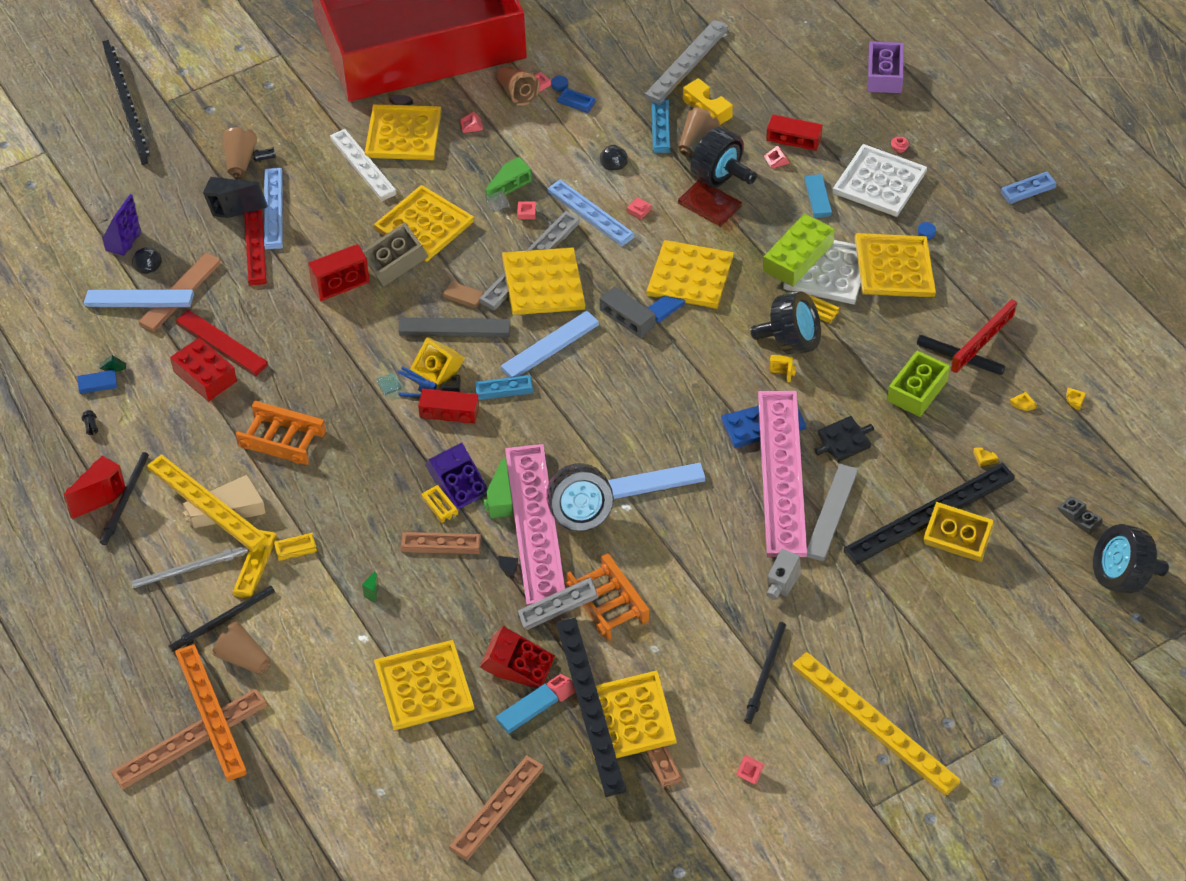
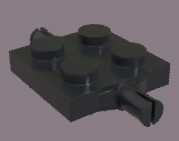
M849 416L819 429L818 435L823 441V445L814 448L815 454L819 456L822 453L828 452L833 455L838 463L871 447V443L865 434L874 431V427L871 423L860 427L853 417Z

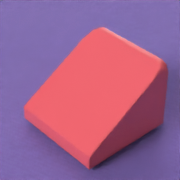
M475 112L460 119L463 133L483 130L481 118Z
M779 146L764 155L771 168L790 163Z
M562 674L546 683L561 702L575 693L572 679Z

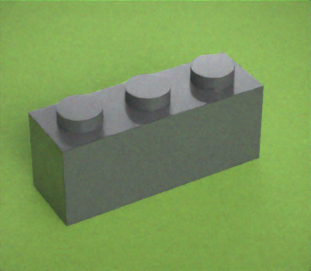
M614 286L599 298L600 311L639 338L655 327V313L640 304L638 300L628 296L623 290Z

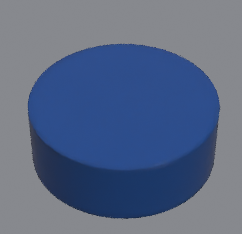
M562 75L553 77L551 80L552 89L561 92L568 88V79Z
M929 222L921 223L918 226V236H927V240L932 239L936 233L935 225Z

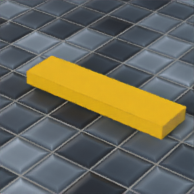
M259 530L267 536L268 541L255 552L249 550L234 587L233 596L248 599L255 594L274 542L277 539L276 533Z

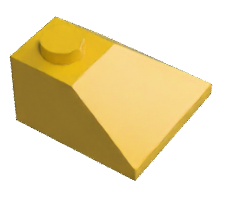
M426 337L410 370L427 380L437 383L436 389L442 386L443 382L457 374L465 357L454 349Z

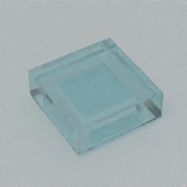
M394 373L377 378V384L384 396L401 390V385Z

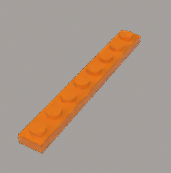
M195 644L176 650V657L226 781L228 782L247 775L246 768Z

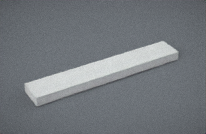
M346 129L330 135L334 145L381 202L397 195L396 189L372 160L365 155V152Z

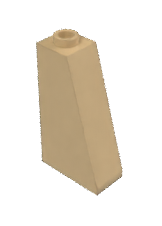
M247 475L209 491L243 518L266 513L263 500ZM190 502L183 503L185 510L182 512L183 517L187 523H191L193 528L216 524Z

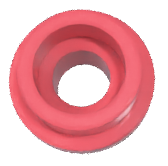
M895 137L891 141L893 150L898 153L904 152L909 145L908 140L904 137Z

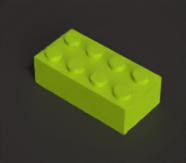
M804 213L766 253L763 259V272L794 287L834 244L835 228Z

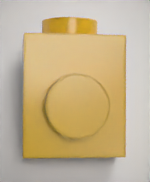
M771 355L769 373L787 374V382L791 383V376H795L796 373L793 357Z

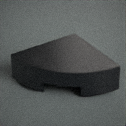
M406 95L389 97L393 105L410 106L414 104L413 99Z
M454 375L451 379L443 382L441 391L460 392L461 375Z
M498 556V564L506 576L514 578L518 558Z

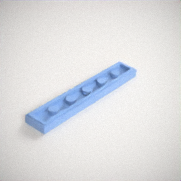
M282 168L265 169L264 196L268 207L264 208L265 250L283 248Z
M561 179L548 188L549 194L621 247L634 238V233Z
M88 290L84 305L85 307H190L194 292L193 290Z
M585 311L502 364L501 371L509 378L521 376L599 325L598 320L588 311Z
M700 462L608 481L611 485L614 499L705 482V475Z

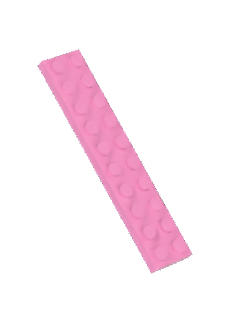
M758 391L767 557H777L781 548L800 557H807L797 391Z
M543 444L505 448L527 606L565 589L555 519L549 510L546 500L549 478Z

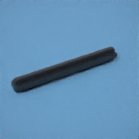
M922 334L917 339V345L952 358L960 350V348ZM975 355L968 362V364L998 375H1002L1005 371L1004 364L979 355Z

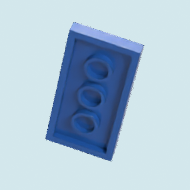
M759 406L721 415L722 424L733 448L760 442ZM798 409L799 431L806 429V423Z

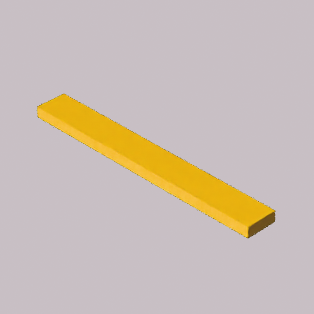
M161 454L147 465L149 471L250 551L255 552L268 541L266 535Z

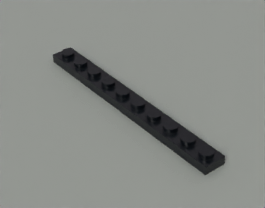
M109 40L102 41L105 56L141 165L148 164L147 156H150L148 146H144L146 144L144 134L140 135L142 133L141 125L136 123L139 122L137 113L133 112L135 110L133 101H129L131 99L129 90H125L127 84L125 78L122 79L124 77L122 68H118L120 66L118 57H114L116 56L115 48L110 45Z
M1001 463L844 547V553L856 566L928 527L936 502L962 509L1014 481L1015 475L1004 463Z
M576 617L556 622L605 798L626 792Z

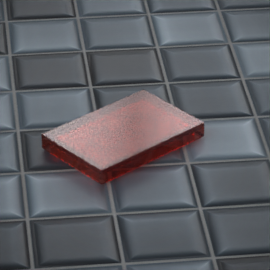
M699 180L678 199V204L720 227L742 207L741 201L715 187H709Z

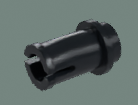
M274 147L260 151L256 149L253 152L254 161L261 163L262 160L276 158Z
M92 410L83 412L81 417L85 423L86 434L93 435L92 429H94L95 434L98 433L96 425L97 416Z

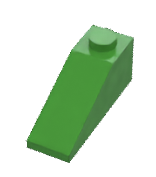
M520 157L504 164L485 189L486 202L490 203L531 182V168Z
M506 458L501 459L488 487L487 499H484L485 511H489L490 518L513 516Z

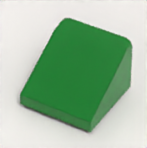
M375 571L362 584L364 597L373 602H376L379 585Z

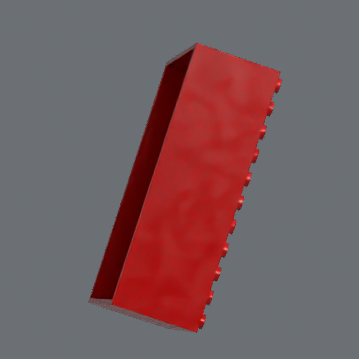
M312 0L314 17L348 102L527 58L525 17L519 0Z

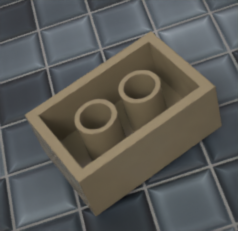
M405 222L362 250L367 257L369 268L383 287L428 258L423 246Z

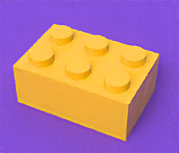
M936 502L923 538L924 544L982 563L994 528V520Z

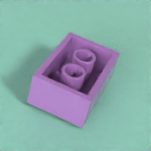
M869 41L867 92L902 93L904 43Z

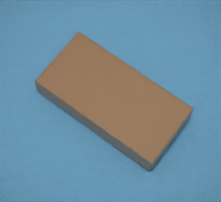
M451 281L443 293V297L476 309L480 304L479 298L484 292Z

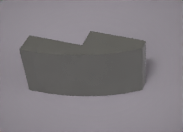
M1072 496L1058 507V510L1068 520L1089 534L1103 524L1102 517L1088 511L1085 503Z

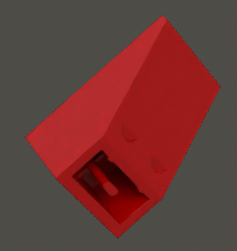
M101 456L97 461L93 462L84 474L80 475L71 487L67 488L63 495L70 518L74 519L113 503L123 493L126 486L120 465Z
M502 626L493 635L480 668L498 678L539 688L544 684L555 655Z

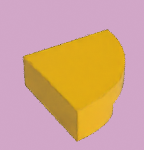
M1067 388L1066 398L1068 403L1080 411L1086 393Z
M1026 392L1010 399V404L1020 410H1034L1037 407V404Z
M974 448L973 453L980 467L998 463L999 458L995 453L986 451L984 448Z

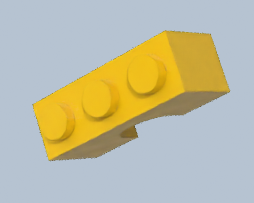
M699 78L683 87L684 102L693 108L697 107L711 113L710 116L713 119L716 117L720 125L733 117V104L722 96L710 100V87Z

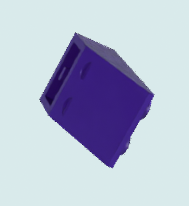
M132 194L127 197L115 214L102 238L105 251L125 256L127 251L132 248L134 241L141 234Z
M462 442L430 458L425 464L434 482L457 509L487 495L488 487Z

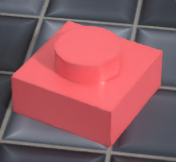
M542 72L535 74L540 82L539 92L551 86V80Z
M638 197L627 207V213L640 220L652 210L651 204Z
M518 202V219H536V202Z
M745 755L736 775L756 784L765 764Z

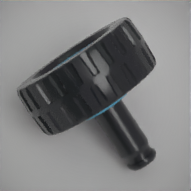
M716 127L710 130L699 142L691 159L690 171L692 176L711 188L723 185L732 175L749 185L753 184L757 178L755 171L740 163L744 152L742 138L725 127Z
M802 291L790 292L776 297L771 306V322L762 323L757 326L753 325L750 329L751 337L754 340L774 336L778 346L788 355H798L814 351L821 339V323L817 308L811 297Z
M575 463L560 469L551 478L546 491V500L552 516L560 525L572 531L581 532L598 527L606 520L613 508L614 496L608 479L598 468L589 464Z
M1118 524L1108 528L1099 538L1093 554V571L1098 582L1107 589L1130 594L1137 592L1146 586L1153 574L1165 576L1169 571L1167 561L1157 559V548L1153 537L1146 530L1131 525Z

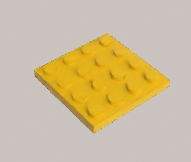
M373 104L365 155L369 158L434 160L442 112L441 107Z
M420 185L373 226L375 231L385 236L405 222L426 251L428 258L424 261L428 262L474 222V216Z
M856 233L855 244L863 294L935 297L936 290L927 236Z
M664 240L647 288V296L655 298L668 296L683 299L688 304L718 309L734 259V252Z
M574 247L502 252L513 315L585 310L586 305Z
M453 640L374 660L394 731L474 710V704Z
M657 670L596 685L616 758L677 744Z

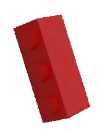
M772 114L767 126L766 141L817 151L822 138L823 125Z
M422 389L418 405L419 416L428 420L476 424L479 411V395Z

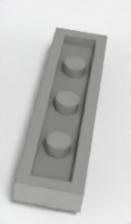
M588 578L518 610L523 628L528 630L595 600L599 596L593 580Z

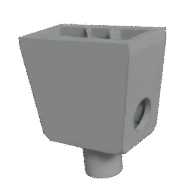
M781 548L768 574L769 590L766 595L769 598L777 600L780 594L784 596L789 594L801 574L799 555Z

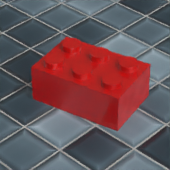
M358 244L308 262L311 286L320 302L370 283L367 257Z
M200 337L170 357L173 372L208 402L237 382L234 366Z

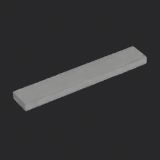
M839 464L807 547V557L825 561L856 479L858 468Z

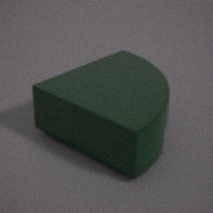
M111 355L100 363V369L118 372L126 369L127 363Z

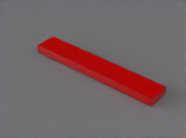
M262 209L249 213L245 212L249 286L267 284Z
M1011 299L953 356L951 371L958 373L1015 316L1017 301Z
M187 310L176 320L178 326L196 338L200 337L211 348L253 376H257L268 366V362L192 311Z

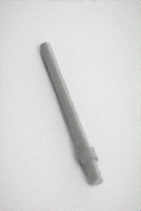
M245 546L233 550L229 548L223 550V553L131 581L134 589L224 560L226 562L234 560V557L246 554L248 550Z

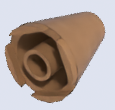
M507 66L499 69L497 79L515 104L521 106L530 104L532 102L531 99L538 95L540 82L534 74Z
M697 107L689 110L678 147L683 156H693L702 138L710 130L720 127L719 120L716 117L713 119L709 111Z
M232 127L224 131L222 141L227 171L232 177L239 178L247 170L257 143V136L249 129L246 132L242 131L241 127Z
M237 621L231 623L227 627L230 630L226 634L222 633L216 641L212 650L214 652L213 655L256 674L265 673L271 664L269 662L270 657Z

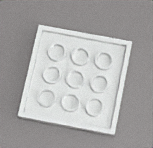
M863 144L833 187V194L898 217L927 172V167Z
M834 240V244L794 287L784 283V289L794 292L802 291L809 295L855 305L861 287L856 244Z

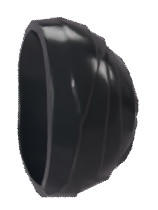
M610 145L600 153V163L605 169L619 170L627 165L628 155L621 147Z
M143 247L137 250L132 259L134 269L140 273L154 272L162 263L161 254L150 247Z

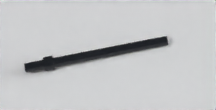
M142 452L110 521L105 524L100 544L107 545L111 535L115 533L117 522L149 457L148 453Z
M270 585L190 633L186 632L181 635L179 640L168 645L169 650L174 652L184 645L192 644L196 638L275 592L274 588Z
M784 622L778 623L754 694L747 704L748 711L744 722L747 724H752L755 713L759 711L760 699L786 628Z

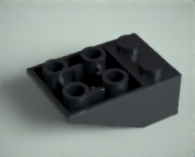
M210 177L203 191L212 216L230 218L242 215L245 212L249 213L268 207L259 182Z

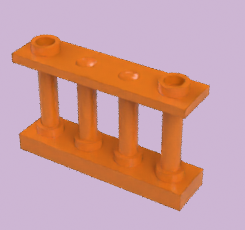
M254 401L252 410L255 419L247 433L236 432L238 446L290 460L297 464L308 465L309 460L306 449L314 435L321 437L325 435L324 419ZM267 421L272 424L264 438L254 436L261 422ZM285 426L289 429L282 442L271 441L278 427ZM296 431L306 432L299 448L288 446Z
M609 553L601 556L602 565L600 568L589 574L575 579L572 573L568 572L566 587L569 588L588 578L595 580L603 575L609 577V583L596 589L598 596L613 589L618 590L621 596L597 608L592 601L582 606L596 624L598 633L601 636L603 635L607 641H610L612 628L634 617L638 618L642 624L648 622L649 608ZM623 603L630 606V611L607 622L601 615Z

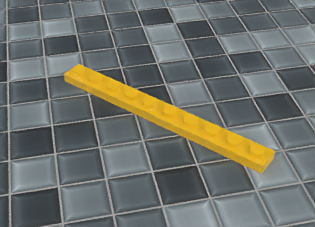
M808 652L792 664V668L944 796L948 795L960 784V779Z

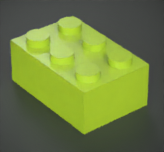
M917 350L889 385L887 401L921 417L947 383L950 365Z

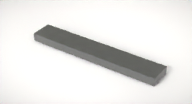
M400 317L399 336L510 337L511 322L510 319Z

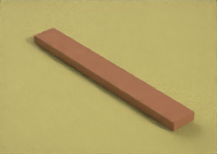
M255 688L222 707L221 710L230 728L265 708L267 702ZM202 719L111 771L122 790L210 740Z

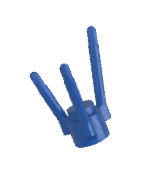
M404 366L401 367L403 371H398L404 377L419 383L418 391L421 393L422 389L436 390L437 383L427 380ZM399 393V396L420 398L421 394Z

